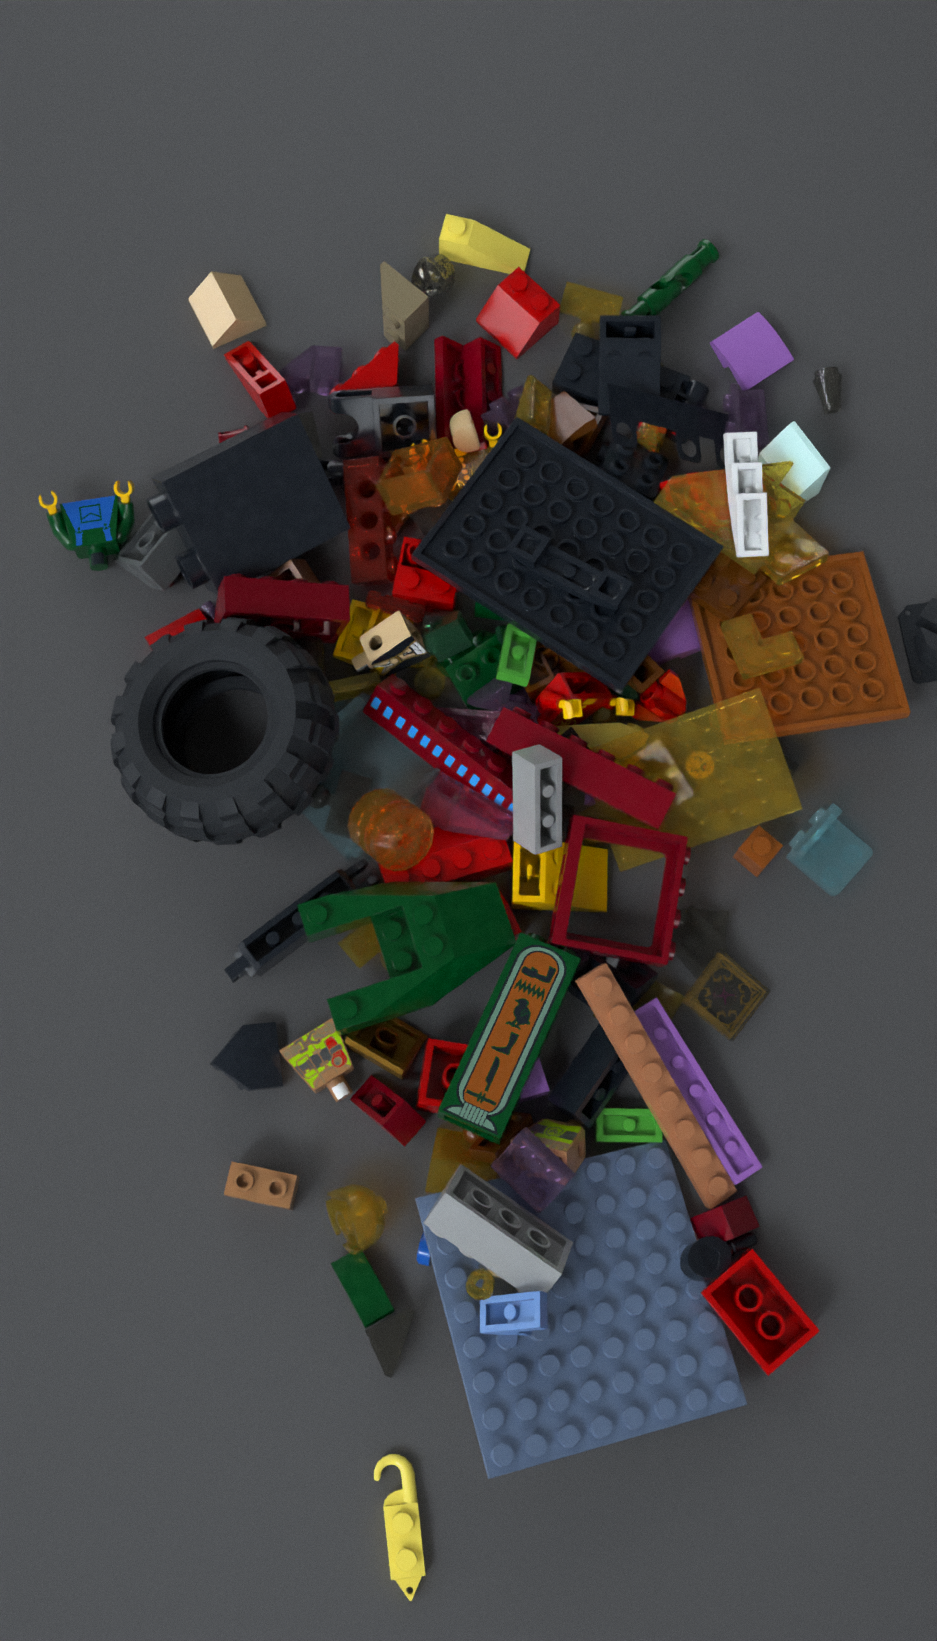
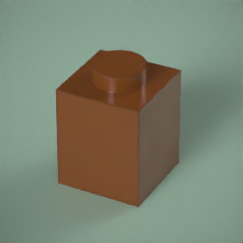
M758 825L738 848L733 858L758 877L778 854L783 845Z

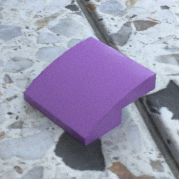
M756 312L710 342L722 366L730 368L743 392L794 360L780 336L759 312Z
M688 600L649 653V656L658 665L676 657L682 659L701 651Z

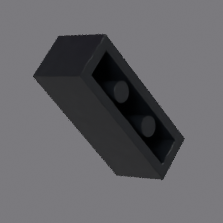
M600 1023L593 1030L583 1048L573 1059L572 1064L548 1097V1100L563 1114L589 1129L628 1073Z

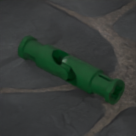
M702 239L692 253L686 254L678 260L658 281L637 298V302L629 310H624L620 315L657 316L702 275V270L718 260L719 252L709 240Z

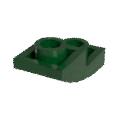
M360 1247L331 1263L333 1271L348 1295L349 1301L365 1329L395 1312Z

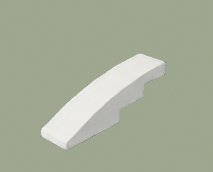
M757 432L725 433L723 437L726 483L736 556H769L767 492L763 493L762 462H758Z

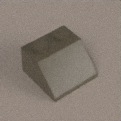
M383 261L380 264L384 336L391 344L395 341L406 351L429 328V297Z

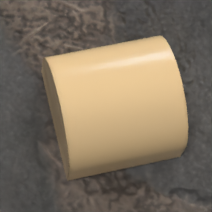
M465 409L454 414L450 420V431L455 447L462 452H472L480 449L478 435L470 411Z

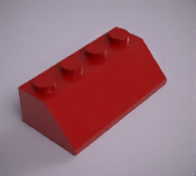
M489 811L372 846L383 883L474 882L510 871L513 864L504 832L496 816Z

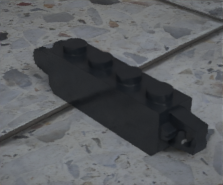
M364 858L345 871L343 869L335 871L241 941L238 945L239 950L233 954L237 960L224 969L225 973L233 983L246 974L250 978L257 974L259 977L309 941L298 910V904L330 894L377 885L381 880L377 874L371 875L357 887L351 880L362 873L369 865Z

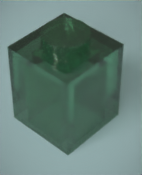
M457 610L427 625L423 644L430 655L434 654L440 663L471 647L474 636L462 614Z

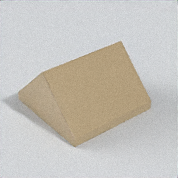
M211 271L188 298L213 349L267 326L241 275Z

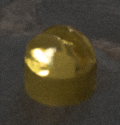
M477 1268L472 1271L466 1282L467 1293L477 1300L489 1298L495 1287L493 1274L484 1268ZM479 1279H483L484 1281L480 1288L475 1285Z

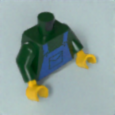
M118 480L114 484L115 496L60 504V509L56 507L58 501L56 492L51 490V494L54 497L52 504L44 503L41 493L39 495L40 505L48 510L46 516L53 535L67 550L75 551L79 559L89 558L90 569L93 571H102L109 567L107 555L118 554L121 551L122 543L128 540L135 526L133 500L130 499V494L133 493L135 486L131 480L128 481L129 491L127 493L120 490V481Z

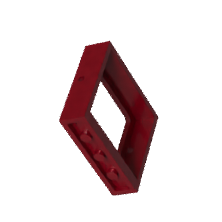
M573 815L568 821L547 944L557 948L564 946L573 951L657 967L668 965V960H673L676 943L671 941L673 928H678L681 917V910L677 909L678 897L683 896L686 886V878L682 877L683 866L688 865L691 855V847L687 846L688 837ZM583 838L657 852L665 856L651 946L642 947L567 932Z

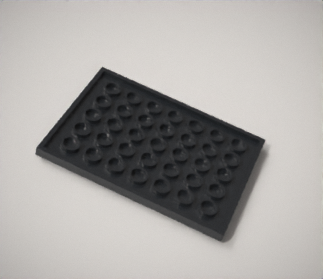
M516 417L412 553V560L621 694L720 555L724 546ZM526 525L551 539L552 546L602 572L607 568L632 581L633 586L618 609L602 607L574 596L543 579L507 552V548L521 527Z

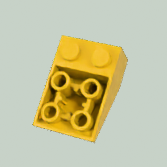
M514 841L511 909L553 911L565 842H562V847L534 855ZM582 845L571 911L607 912L608 849Z

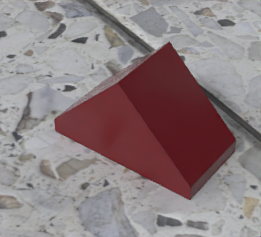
M747 1195L690 1218L696 1240L714 1236L719 1237L723 1241H728L760 1227Z

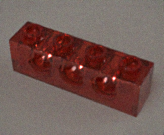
M379 456L343 460L347 521L351 527L348 529L351 582L359 587L393 584L398 560L393 554V544H396L397 536L395 527L391 526V514L394 513V500L392 495H389V483L392 482L391 467ZM375 484L376 490L374 495L366 498L365 491L367 487ZM372 515H377L378 522L376 526L368 529V519ZM375 545H379L380 553L378 557L371 560L369 557L370 549Z

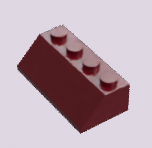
M231 574L224 576L218 588L214 623H221L222 619H227V617L252 619L261 626L276 627L290 635L294 641L335 644L350 621L349 585H339L335 581L310 583L305 579L284 581L277 580V578L272 576H264L258 579L246 578L243 574Z

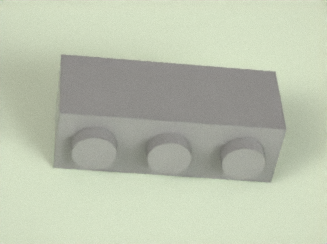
M540 744L513 751V841L534 855L562 847V757Z

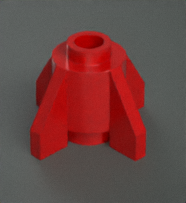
M669 669L659 678V682L656 681L644 693L640 694L641 702L637 700L634 703V716L631 717L641 721L665 722L667 724L677 722L679 717H683L686 712V698L679 675Z

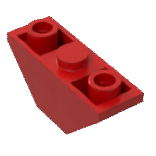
M394 341L388 347L379 349L374 359L366 365L359 366L353 372L350 379L344 384L336 385L330 394L340 390L397 387L399 378V345Z

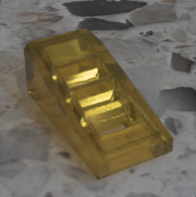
M533 375L527 376L515 418H520L548 436L552 391Z

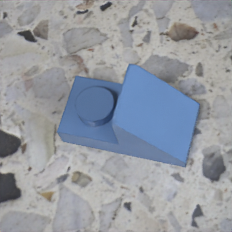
M533 1291L480 1297L481 1334L527 1336L531 1335L534 1330L548 1329L546 1292Z

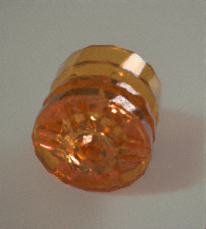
M388 788L375 789L365 794L355 804L349 816L348 830L352 841L386 869L402 871L417 865L427 855L432 845L434 829L431 819L424 811L410 803L405 797Z

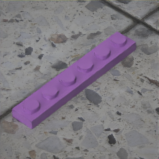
M657 997L634 1011L733 1184L737 1185L761 1169L762 1165Z

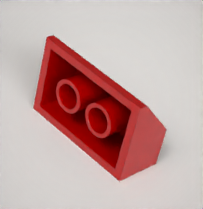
M746 1249L731 1262L724 1273L715 1277L700 1292L767 1376L820 1331L753 1249Z

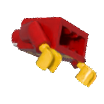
M586 672L558 673L536 698V705L541 713L537 717L539 725H541L543 720L554 726L578 725L601 707L610 710L616 707V716H634L633 699L617 698L616 695L610 693L605 684Z

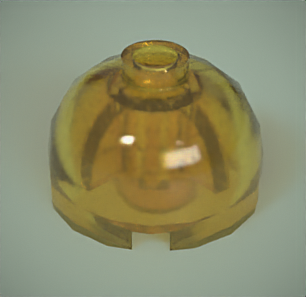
M349 1184L328 1192L327 1195L332 1197L326 1201L328 1217L336 1236L340 1235L342 1231L347 1240L346 1243L342 1244L343 1247L350 1254L356 1255L376 1244L384 1233L386 1225L385 1215L388 1213V1209L384 1199L380 1195L376 1196L369 1188L357 1184Z

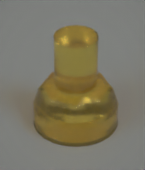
M601 707L592 715L593 724L616 723L617 716L615 710Z

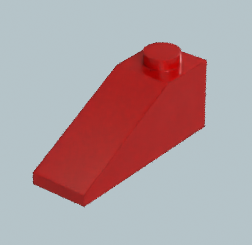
M250 341L224 354L225 359L257 407L268 419L281 412L289 413L297 408L286 380Z

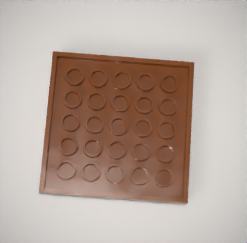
M864 551L753 566L754 569L767 577L766 583L729 625L691 598H688L724 745L908 718L911 711Z

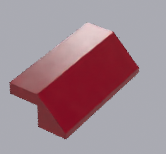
M442 335L434 339L437 449L444 452L457 449L453 443L450 431V420L457 412L468 409L478 435L479 443L485 442L487 449L470 452L459 457H486L491 450L489 441L484 437L485 425L487 424L489 436L494 437L498 435V423L502 428V435L504 434L501 346L482 337L462 345Z

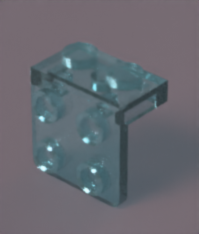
M834 803L827 810L820 807L809 820L813 826L808 832L805 833L800 830L789 842V845L793 848L786 856L791 863L830 896H837L873 855L872 849L837 820L843 811Z

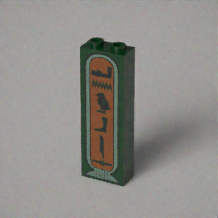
M520 932L438 1109V1118L500 1145L579 968L581 958L576 957V953L573 950L564 946L553 947L546 944V940L537 934L529 933L526 935Z

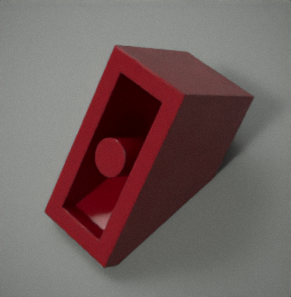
M372 1075L350 1098L351 1102L404 1147L426 1123L404 1099Z

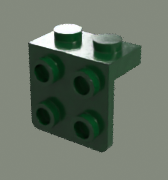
M485 630L471 633L466 637L467 642L458 648L451 647L445 650L440 655L441 659L434 663L440 674L450 678L469 713L476 718L482 716L523 688V686L496 679L502 644L496 634Z

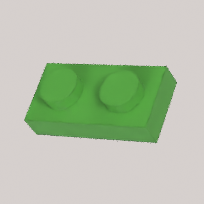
M509 623L504 634L496 679L527 687L537 640Z
M604 1108L595 1120V1142L662 1143V1130L650 1109Z

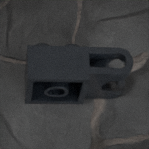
M432 384L334 391L328 396V406L333 413L350 415L358 423L353 432L338 435L334 439L332 452L336 457L377 456V458L412 456L410 454V447L413 443L416 451L422 454L425 452L422 445L423 439L427 440L430 444V451L427 455L437 454ZM408 418L407 424H401L400 420Z

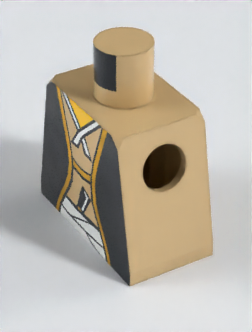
M397 611L360 637L364 652L351 660L360 675L375 667L383 676L387 677L431 657L420 631L400 611Z

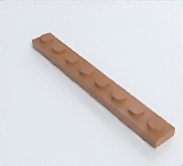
M602 963L575 981L705 1207L713 1209L736 1193L737 1189L606 963Z

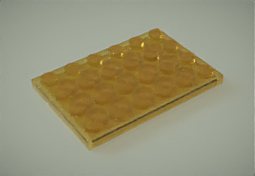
M760 688L589 748V750L595 753L602 749L617 757L615 763L625 768L629 763L646 772L644 778L654 783L657 778H660L675 786L673 792L679 798L661 832L687 836V846L690 847L803 809ZM594 798L602 820L656 830ZM610 844L620 872L665 857L657 852Z

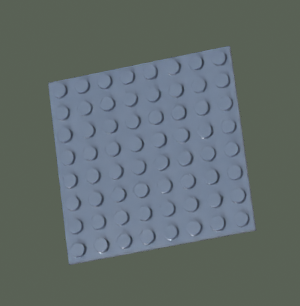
M662 1140V1143H648L584 1158V1161L568 1183L528 1172L486 1181L573 1242L562 1275L547 1293L548 1329L534 1330L531 1335L527 1336L480 1333V1297L515 1294L518 1291L504 1279L493 1276L487 1267L474 1258H468L463 1255L458 1247L450 1241L436 1236L430 1230V1227L424 1224L431 1208L442 1192L415 1199L488 1479L747 1405L721 1318L700 1293L710 1282L709 1280L694 1281L688 1278L680 1267V1257L683 1250L690 1243L696 1241V1237L666 1140Z

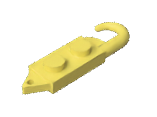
M389 1454L377 1462L374 1469V1480H380L382 1470L388 1465H395L400 1469L403 1489L395 1490L389 1494L384 1501L383 1509L391 1580H395L409 1601H412L421 1577L426 1576L415 1472L407 1458L399 1454ZM408 1587L413 1588V1591L411 1593L407 1592L406 1589Z

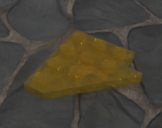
M791 461L762 464L763 493L767 492L769 554L806 501L781 483L794 464ZM725 469L672 476L655 499V504L724 546L722 553L754 575L767 558V556H736Z

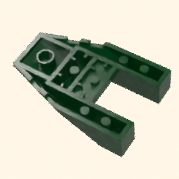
M389 882L330 894L297 905L309 943L372 923L390 979L327 999L338 1036L435 1005L452 990L465 983L471 976L514 947L516 943L496 882Z

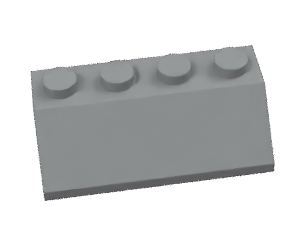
M462 1164L457 1168L424 1221V1224L430 1227V1230L436 1236L450 1241L458 1247L463 1255L477 1260L487 1267L493 1276L502 1278L514 1286L518 1293L533 1291L548 1293L562 1275L573 1242Z

